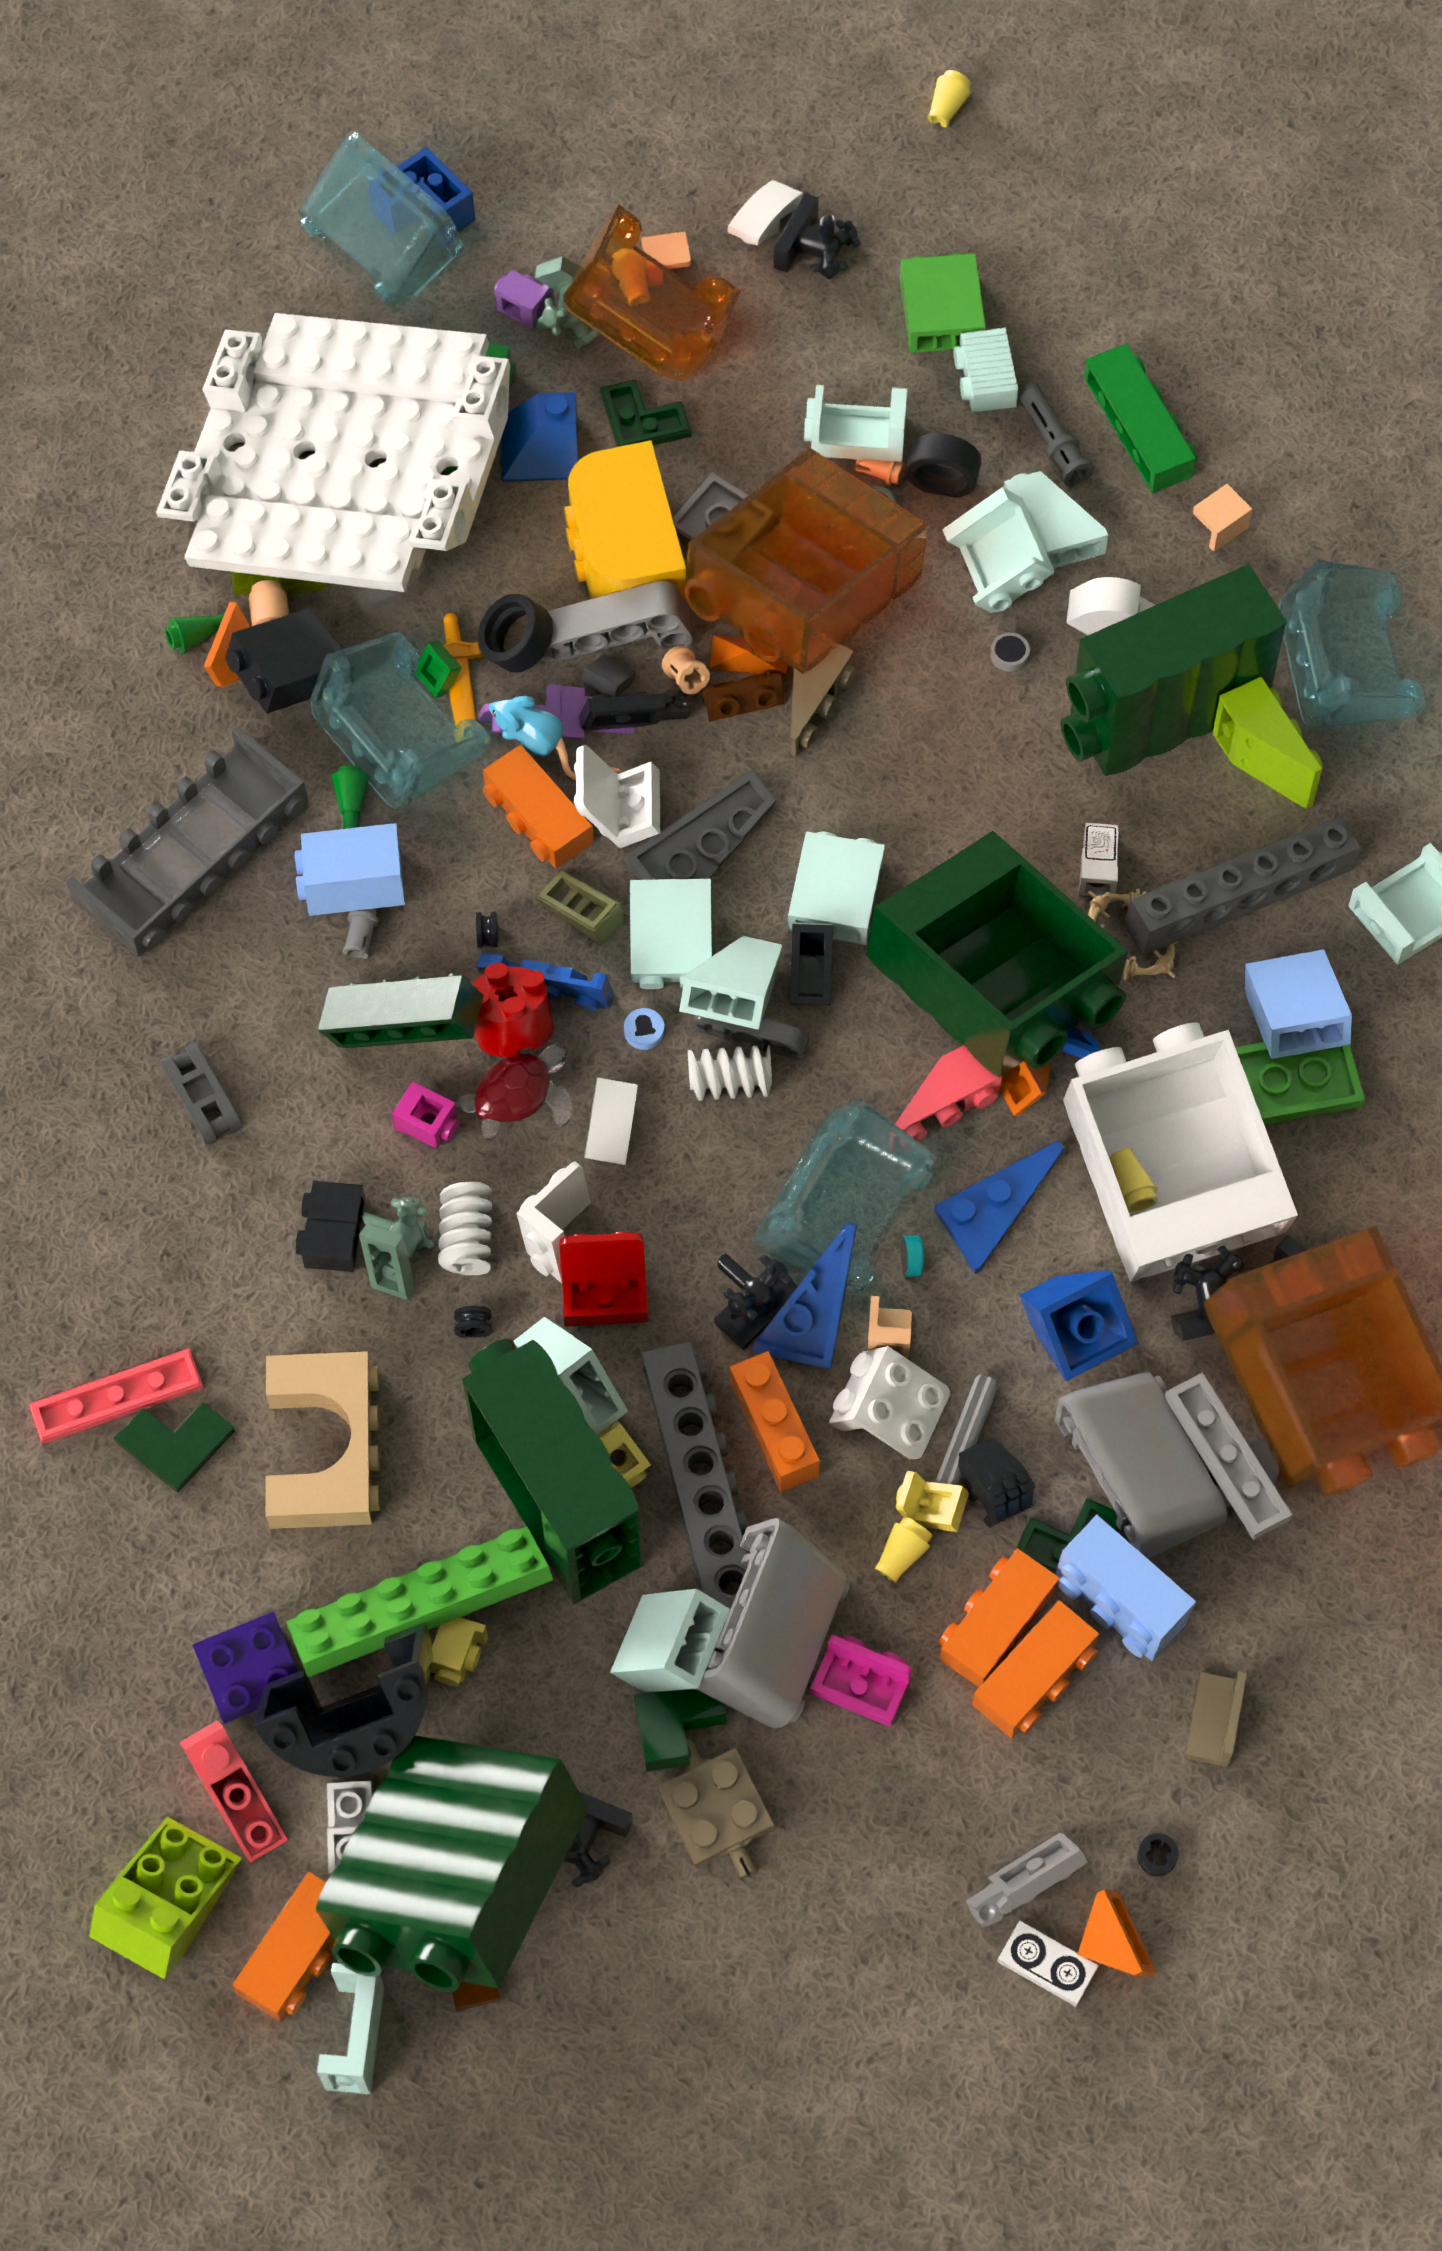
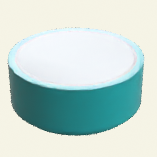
M904 1235L901 1239L900 1248L904 1277H920L924 1271L922 1239L919 1235Z

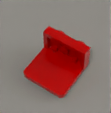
M625 1231L599 1235L575 1234L562 1237L559 1240L564 1327L648 1322L644 1237L642 1234Z

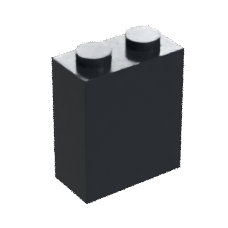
M311 608L233 632L225 657L230 670L238 675L247 687L252 699L259 703L266 714L341 688L345 685L352 664L350 658Z

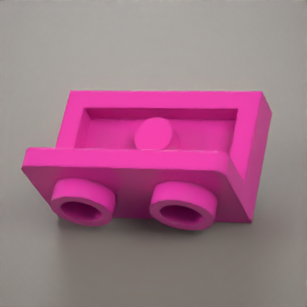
M831 1635L827 1652L810 1688V1694L891 1727L909 1686L912 1667L906 1665L907 1662L894 1653L883 1652L879 1654L867 1649L866 1645L855 1637L844 1635L840 1638Z

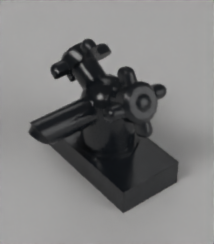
M805 193L774 246V268L787 273L798 253L803 252L821 259L820 263L811 265L812 272H820L822 276L830 280L841 270L848 268V263L837 261L836 256L839 253L840 247L844 244L847 246L852 244L855 248L861 245L858 239V232L852 221L844 222L838 220L835 222V217L831 214H827L820 220V227L815 226L818 219V197ZM836 224L839 230L834 233V228Z
M1220 1246L1217 1249L1224 1259L1215 1267H1204L1201 1264L1191 1267L1193 1255L1185 1254L1183 1261L1179 1262L1174 1269V1293L1181 1294L1186 1283L1195 1286L1199 1307L1198 1310L1171 1316L1174 1332L1183 1341L1265 1322L1262 1306L1250 1297L1231 1302L1226 1279L1235 1271L1245 1279L1248 1276V1272L1244 1268L1241 1257L1232 1250H1228L1225 1246Z
M723 1254L717 1261L718 1268L740 1287L742 1292L735 1293L730 1288L724 1291L723 1294L728 1299V1306L714 1318V1324L745 1350L763 1333L798 1286L793 1282L792 1277L788 1275L787 1267L777 1259H770L767 1255H762L759 1260L765 1265L766 1269L758 1277H752L729 1255Z
M582 1792L579 1793L589 1811L564 1858L565 1862L574 1863L581 1872L572 1881L575 1887L596 1881L603 1874L604 1868L610 1864V1858L607 1855L595 1862L588 1853L598 1830L605 1829L626 1838L633 1823L631 1812Z

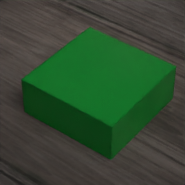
M436 641L427 644L413 672L432 695L438 698L449 692L462 667L441 642Z

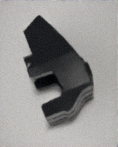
M993 1437L959 1453L958 1467L968 1487V1498L970 1501L979 1499L985 1506L987 1515L983 1521L989 1528L1032 1507L1033 1490L1035 1488L1032 1479L1024 1466Z

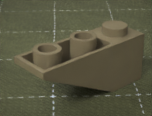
M814 631L794 659L791 755L795 757L798 755V744L809 749L815 741L818 727L808 723L814 713L825 719L830 718L837 705L838 699L836 695L841 688L847 690L851 686L857 673V669L854 668L853 650Z

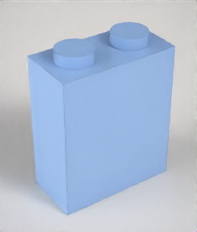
M396 823L301 834L302 850L295 851L297 875L303 874V876L296 877L298 899L299 901L306 900L309 916L405 905Z
M1324 949L1245 964V993L1271 1059L1351 1044L1352 1014Z

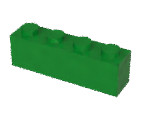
M1126 343L1087 358L1084 380L1151 493L1193 478L1195 463L1198 460L1196 450L1190 441L1186 442L1180 433V425L1173 412L1169 413L1164 406L1159 387L1155 383L1151 384L1146 376L1145 366L1140 356H1134Z

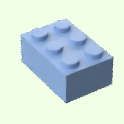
M1098 1515L1065 1547L1055 1575L1060 1578L1058 1587L1065 1595L1073 1600L1079 1598L1091 1608L1089 1613L1099 1625L1106 1629L1113 1627L1124 1637L1122 1642L1132 1654L1139 1658L1145 1655L1151 1661L1186 1626L1196 1603L1191 1596Z

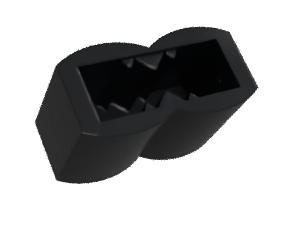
M313 1181L311 1193H304L302 1217H307L305 1230H298L296 1237V1255H302L304 1268L354 1272L362 1223L360 1216L363 1215L365 1203L363 1185Z

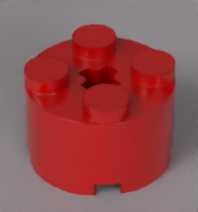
M494 963L487 966L484 974L472 983L484 995L474 1033L479 1047L487 1054L506 1058L519 1055L518 1050L530 1046L532 1051L543 1046L549 1040L554 1030L544 975L539 971L523 967H507L504 963Z

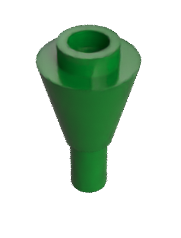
M225 613L213 617H170L169 626L165 627V635L170 648H178L181 655L193 649L218 631Z
M355 765L341 766L338 772L331 774L340 813L343 815V829L358 827V815L361 813L370 779L368 773L363 772L361 767Z

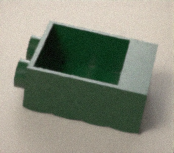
M1250 564L1080 639L1076 674L1066 679V690L1071 702V711L1069 716L1062 718L1060 721L1065 743L1077 761L1082 762L1094 757L1105 776L1124 772L1142 762L1146 757L1160 755L1178 747L1187 738H1195L1212 732L1220 695L1259 677L1263 678L1269 689L1272 688L1286 619Z
M991 831L875 906L866 952L868 958L884 975L899 984L912 1001L931 1014L951 1037L966 1046L970 1053L987 1070L999 1078L1024 1060L1033 1069H1040L1046 1066L1063 1049L1068 1039V1030L1082 1021L1092 1029H1099L1119 1012L1125 1002L1126 993L1119 987L1128 950L994 831Z
M502 1339L480 1350L468 1364L471 1374L462 1378L472 1437L524 1524L528 1527L573 1605L643 1566L639 1509L636 1497L624 1477L612 1467L605 1445L599 1436L585 1424L584 1415L579 1403L569 1389L559 1382L558 1373L553 1361L539 1343L531 1340L517 1348L512 1339Z
M415 1735L408 1746L392 1760L387 1777L375 1791L363 1821L350 1837L340 1864L328 1878L319 1896L315 1910L335 1940L332 1947L334 1957L349 1970L368 1977L379 1976L384 1966L408 1970L422 1983L444 1992L456 1991L462 1981L500 1988L589 1811L562 1760Z

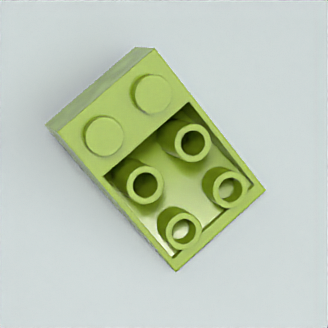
M1259 677L1220 695L1212 734L1231 763L1303 808L1308 809L1312 807L1323 769L1322 761L1318 753L1314 749L1310 750L1302 739V732L1298 723L1293 718L1289 719L1282 709V702L1277 691L1274 688L1269 689L1263 678Z
M167 1816L95 1903L89 1937L157 1976L166 1979L186 1953L242 1861V1858Z

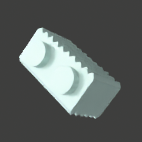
M1006 328L960 333V346L954 347V362L956 370L963 369L964 378H960L961 397L963 401L969 400L971 412L1016 407L1018 384L1011 359Z

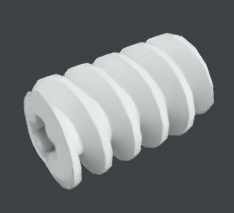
M769 1045L765 1057H762L758 1046H752L748 1058L745 1057L741 1047H736L732 1059H729L725 1048H720L716 1060H713L708 1049H703L700 1061L696 1060L692 1050H688L690 1090H694L698 1101H703L707 1089H710L715 1100L720 1099L723 1088L727 1089L731 1099H736L739 1087H743L747 1098H752L755 1086L760 1087L764 1097L769 1096L772 1086Z
M460 1182L444 1188L440 1193V1202L442 1204L440 1218L442 1221L439 1224V1231L442 1236L439 1238V1249L441 1252L438 1255V1262L443 1269L462 1275H482L491 1270L490 1263L481 1260L491 1255V1249L486 1245H482L491 1240V1233L484 1230V1228L492 1225L491 1217L484 1214L492 1210V1202L484 1199L492 1195V1189L488 1185L481 1182Z

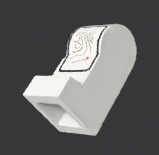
M1085 823L1079 895L1090 896L1088 894L1089 891L1093 892L1096 896H1103L1107 892L1116 894L1118 882V825ZM1089 883H1101L1106 885L1097 888L1091 886Z

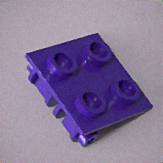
M274 1611L192 1644L224 1724L257 1711L265 1684L298 1672Z

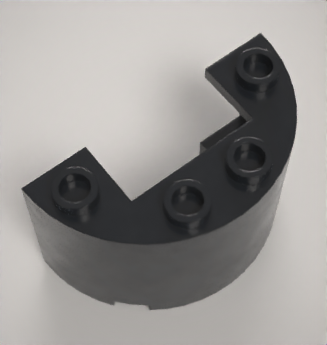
M426 1623L385 1638L384 1646L394 1668L378 1674L381 1685L321 1707L305 1669L265 1684L254 1722V1727L259 1736L285 1762L300 1770L326 1777L361 1775L382 1767L393 1760L411 1742L424 1715L432 1667V1643Z

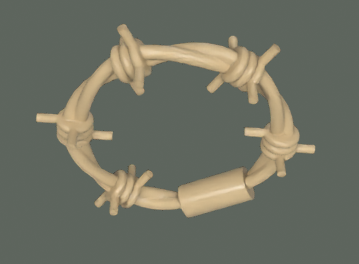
M1136 889V893L1110 894L1107 892L1103 896H1096L1093 892L1089 891L1088 894L1093 900L1090 902L1088 916L1095 922L1098 914H1103L1108 919L1110 915L1104 911L1108 904L1120 900L1125 902L1121 907L1122 910L1126 907L1129 908L1131 899L1140 896V889ZM1179 941L1165 946L1164 948L1167 947L1165 955H1161L1155 950L1153 953L1159 959L1155 965L1143 969L1138 967L1135 956H1132L1130 960L1127 959L1122 973L1123 980L1126 981L1129 977L1135 975H1157L1160 973H1168L1174 978L1176 975L1171 971V968L1174 966V944H1177Z

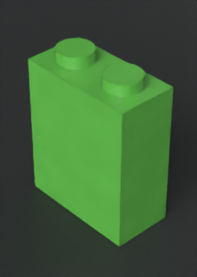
M953 253L947 256H916L909 259H901L900 284L909 353L952 350L954 347L960 346V333L985 330L975 253Z

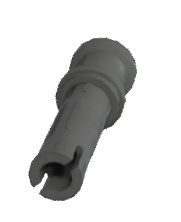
M1030 383L1022 387L1017 394V398L1022 402L1034 425L1047 443V456L1051 462H1056L1063 473L1062 480L1065 485L1071 486L1089 479L1094 472V465L1082 455L1079 450L1080 443L1076 436L1067 434L1041 392L1039 385Z

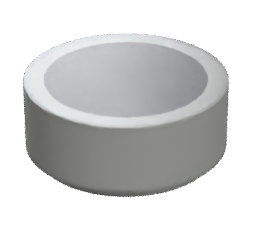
M1013 632L1003 633L993 640L990 657L993 664L1000 670L1007 672L1018 671L1029 660L1030 646L1027 640L1020 634Z

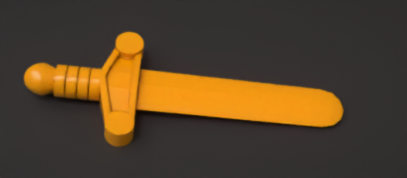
M449 612L443 618L446 644L443 646L462 667L449 690L450 702L458 739L461 743L470 745L477 741L478 730L468 660L484 656L479 649L478 642L469 643L461 641L458 617L454 613Z

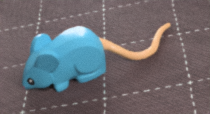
M519 696L511 700L493 702L489 705V711L494 716L500 729L504 730L502 737L508 740L516 739L520 741L528 753L538 757H545L556 748L565 774L576 781V774L570 769L567 750L562 739L563 723L556 716L533 708L535 699L528 696ZM610 767L614 771H621L619 768Z

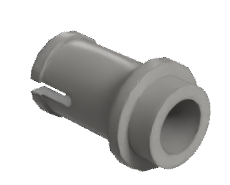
M375 909L357 910L348 913L347 919L350 922L343 948L345 955H349L351 951V957L368 958L373 927H377L379 923Z

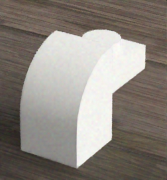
M1115 577L1097 578L1070 590L1066 623L1084 634L1090 635L1155 605L1140 596L1141 585L1136 582Z

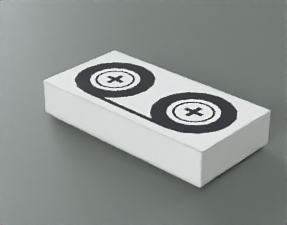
M1020 1920L997 1961L1075 2007L1078 2005L1098 1968V1965L1077 1955L1078 1953Z

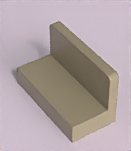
M1238 1670L1235 1679L1200 1672L1184 1758L1228 1767L1234 1750L1247 1671Z

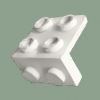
M587 745L578 747L577 762L574 765L576 774L574 803L579 814L586 817L599 829L603 836H607L619 848L660 834V770L652 762H648L617 774Z
M572 1162L566 1168L559 1169L552 1176L549 1184L537 1195L528 1197L516 1213L526 1252L531 1256L532 1264L544 1276L551 1274L561 1283L559 1240L565 1237L563 1229L591 1203L583 1167L577 1162Z
M889 1346L862 1351L854 1359L850 1367L852 1375L845 1389L838 1394L834 1401L833 1409L835 1411L829 1424L844 1432L863 1428L908 1459L921 1458L950 1396L948 1386Z

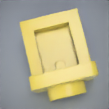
M907 1471L904 1482L897 1491L896 1510L903 1517L906 1516L914 1520L924 1528L957 1532L969 1492L959 1485L925 1482L917 1472Z

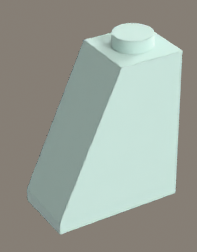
M1041 471L1031 474H1018L1010 480L1004 481V488L1023 498L1053 569L1106 554L1108 540L1106 529Z
M742 936L686 973L679 1011L759 1030L777 977L782 945Z
M543 1317L514 1340L517 1348L531 1340H535L544 1348L555 1365L559 1382L566 1386L574 1395L582 1409L585 1424L597 1435L628 1412L594 1351L546 1317Z

